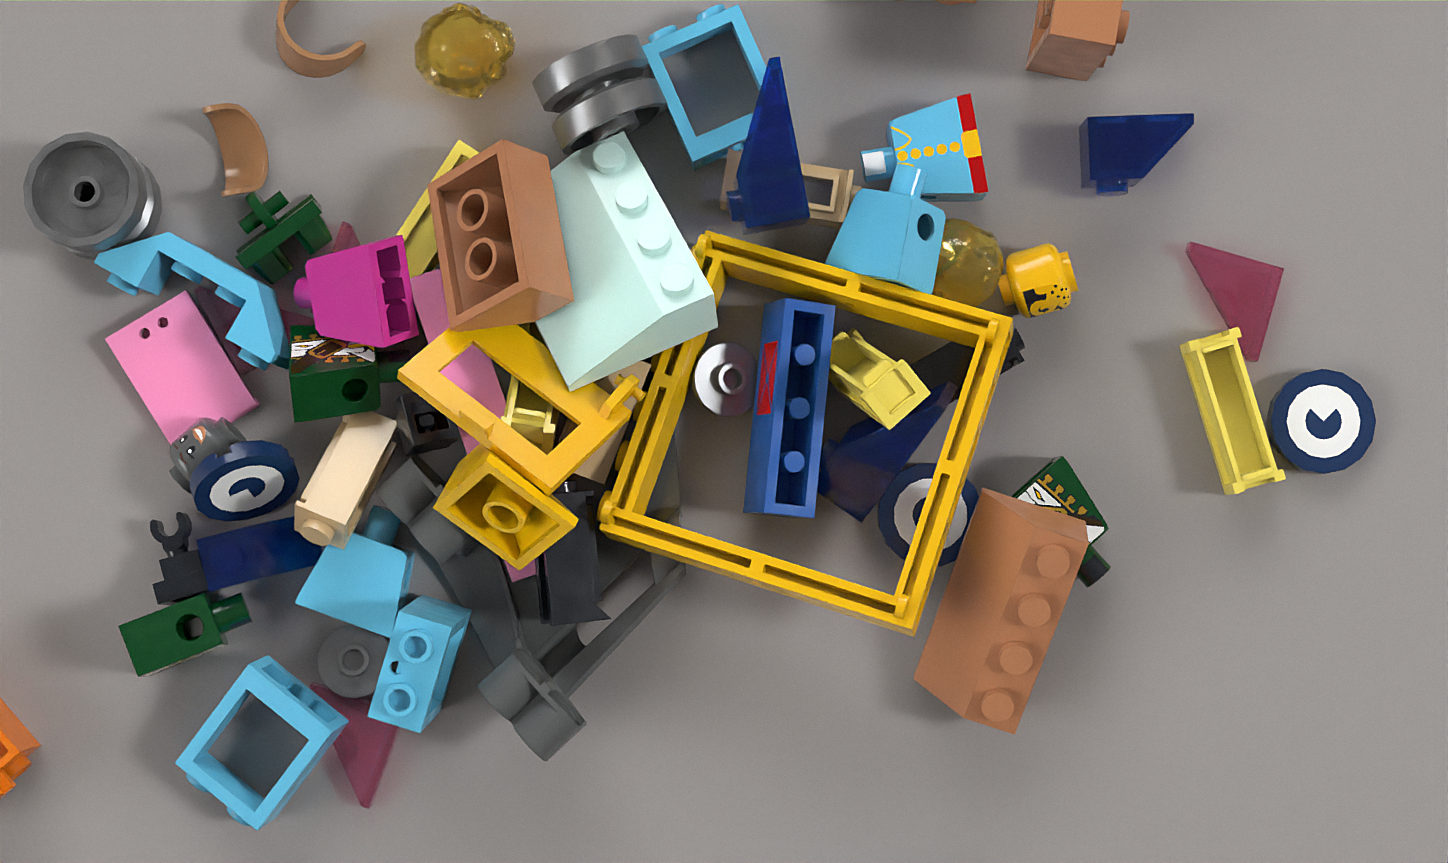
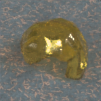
M459 2L443 8L439 13L431 16L422 24L414 47L415 68L426 83L441 93L477 100L484 95L485 91L505 78L507 74L506 61L513 55L515 49L513 33L507 23L492 19L486 14H481V11L476 6Z
M947 218L945 220L934 288L931 295L972 307H978L989 299L995 292L1004 266L1003 253L996 236L991 231L980 228L970 221Z

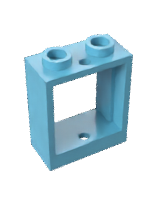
M724 4L710 7L696 16V23L678 30L676 25L662 28L648 37L650 43L642 46L648 59L649 72L653 79H657L668 104V115L693 171L726 157L728 148L740 151L786 131L789 127L790 119L738 4L728 9L725 8ZM732 29L766 107L696 137L662 59Z
M422 594L399 610L367 717L418 733L424 730L443 708L472 609ZM394 661L399 662L396 673L391 669V664Z
M267 655L247 665L175 764L186 772V778L194 787L203 792L212 793L227 806L229 815L242 825L252 826L258 831L279 815L348 724L349 720ZM251 693L309 739L265 799L208 753V750Z

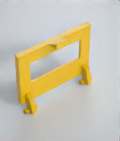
M517 324L462 332L452 331L449 327L401 367L397 375L398 380L487 449L491 450L548 496L630 419L632 411L625 407L623 403L631 396L640 402L646 395L644 391L638 388L640 380L633 374L626 378L619 374L614 380L618 387L611 395L594 382L570 392L549 349ZM473 344L579 426L546 455L440 372Z

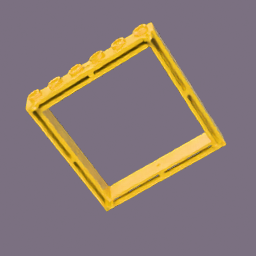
M705 230V233L699 236L697 244L693 245L690 251L714 292L716 310L728 277H733L815 302L836 305L835 307L975 348L895 594L893 596L644 516L692 381L694 364L702 353L709 331L652 356L651 372H654V376L648 392L644 391L646 393L645 397L640 402L637 400L634 407L633 420L637 423L631 440L623 441L619 448L615 462V470L619 471L613 491L607 490L604 493L598 507L597 520L601 522L599 529L609 539L915 637L1013 336V318Z

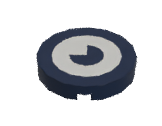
M1319 369L1297 374L1276 392L1269 404L1266 424L1271 444L1277 453H1280L1285 460L1290 462V465L1300 471L1326 474L1345 470L1363 457L1373 441L1376 418L1372 400L1361 384L1342 372Z
M256 440L235 443L229 446L230 453L224 454L217 458L216 452L205 457L192 472L189 483L197 510L208 518L228 522L249 520L267 514L283 505L296 492L300 477L294 459L290 457L285 447L277 443Z
M919 463L900 471L886 485L878 503V527L884 542L895 554L905 561L937 463ZM967 478L937 567H942L956 561L977 504L978 493L975 486Z

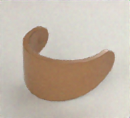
M282 0L277 12L276 47L282 60L294 72L312 78L329 77L342 72L365 50L366 44L362 40L357 41L346 50L332 55H319L301 48L291 39L284 26L287 14L300 0Z
M220 103L203 107V114L209 118L215 130L223 158L226 184L225 190L221 191L222 198L259 190L267 178L269 158L264 136L254 117L245 108L233 103Z

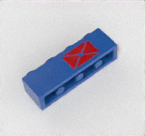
M783 298L764 304L743 513L785 518H814L836 305Z

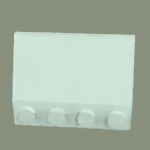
M624 131L575 151L551 170L574 301L537 320L535 324L570 392L718 327L714 292Z

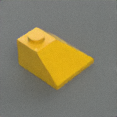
M481 443L457 464L433 509L519 571L575 528L579 520L555 496L545 494Z

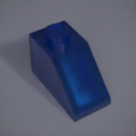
M1194 113L1087 117L1079 126L1081 189L1096 188L1097 196L1128 194V187H1134L1192 127L1194 124Z
M294 516L250 525L196 540L209 592L226 590L313 567L323 553L322 546L308 541L300 532L294 530Z

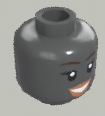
M207 417L200 418L170 445L169 454L175 466L169 472L185 491L192 494L189 486L192 472L205 457L216 452L217 458L224 454L230 453L229 446L247 440L224 417L217 421Z

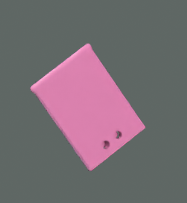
M188 290L183 291L105 338L170 445L200 418L207 417L217 421L224 417L232 423L260 406L259 400L249 390Z

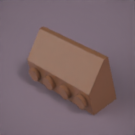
M982 487L913 679L961 717L1015 735L1089 545L1086 521Z

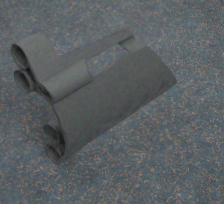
M652 356L644 360L651 364ZM651 367L642 391L648 392L654 376V372H651ZM559 412L553 449L558 445L568 419L562 412ZM633 412L619 448L623 441H630L637 423L633 420ZM674 429L644 516L681 528L682 505ZM618 451L605 484L572 473L564 481H576L577 491L593 490L594 496H586V503L593 504L601 592L646 551L609 539L599 529L601 522L597 520V512L600 501L607 490L613 491L619 471L615 470ZM414 454L386 479L375 492L383 503L410 528V531L419 543L435 558L461 606L472 609L469 620L494 668L477 685L479 691L499 714L513 724L515 731L525 744L539 758L547 762L587 725L585 719L570 701L569 697L686 575V563L651 552L654 583L588 645H584L578 637L577 623L550 626V623L541 624L536 574L512 582L504 559L433 509L447 482L417 454Z

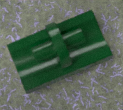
M255 191L251 192L245 199L253 211L238 221L246 234L251 233L261 224H264L266 228L236 250L238 255L235 258L245 270L252 266L260 276L273 285L294 268V265L278 245L294 234L307 252L312 255L332 240V235L320 215L322 213L321 205L310 194L277 219L275 214L289 204L284 194L278 191L264 202Z

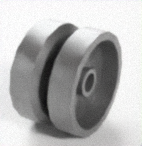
M629 34L615 36L590 44L552 63L532 81L544 111L560 113L551 127L564 154H573L575 151L623 131L628 136L657 119L668 109L667 101L657 79L640 77L649 64L637 36Z
M88 131L64 134L45 145L31 161L23 183L25 209L35 228L50 240L65 247L77 256L94 261L101 252L150 238L156 231L162 212L161 190L151 170L111 138Z

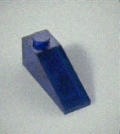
M780 56L769 58L734 178V190L726 191L731 223L741 222L743 235L803 225L810 218Z
M948 381L929 390L931 394L890 430L870 417L850 426L839 443L829 438L821 449L817 492L862 523L944 413L958 387Z

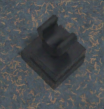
M411 392L399 395L396 400L399 414L395 419L406 457L448 448L459 439L460 434L457 425L417 393Z
M176 513L179 527L172 536H168L165 533L162 521L151 520L150 532L153 538L162 543L163 549L168 555L167 558L159 560L164 581L152 584L158 605L171 606L203 593L209 595L221 591L210 552L201 549L188 550V538L192 531V522L186 513Z

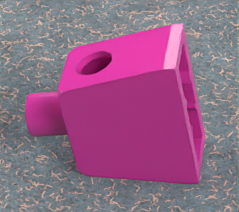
M395 235L307 260L305 265L307 277H301L297 280L293 294L295 302L299 307L313 310L315 327L321 336L374 347H387L419 335L403 235Z

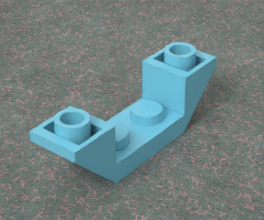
M170 232L101 252L96 257L94 263L111 272L107 282L133 296L137 295L139 289L159 296L172 271L197 284H200L203 277L217 283L219 286L214 294L241 308L225 337L242 347L237 356L264 371L267 370L270 364L286 370L289 369L290 347L276 291L271 287Z

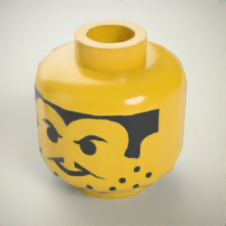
M1050 243L1008 255L1005 261L1007 274L997 276L1005 307L1016 304L1018 312L1025 318H1032L1064 309L1071 302V293L1079 291L1068 252L1059 253L1058 249Z

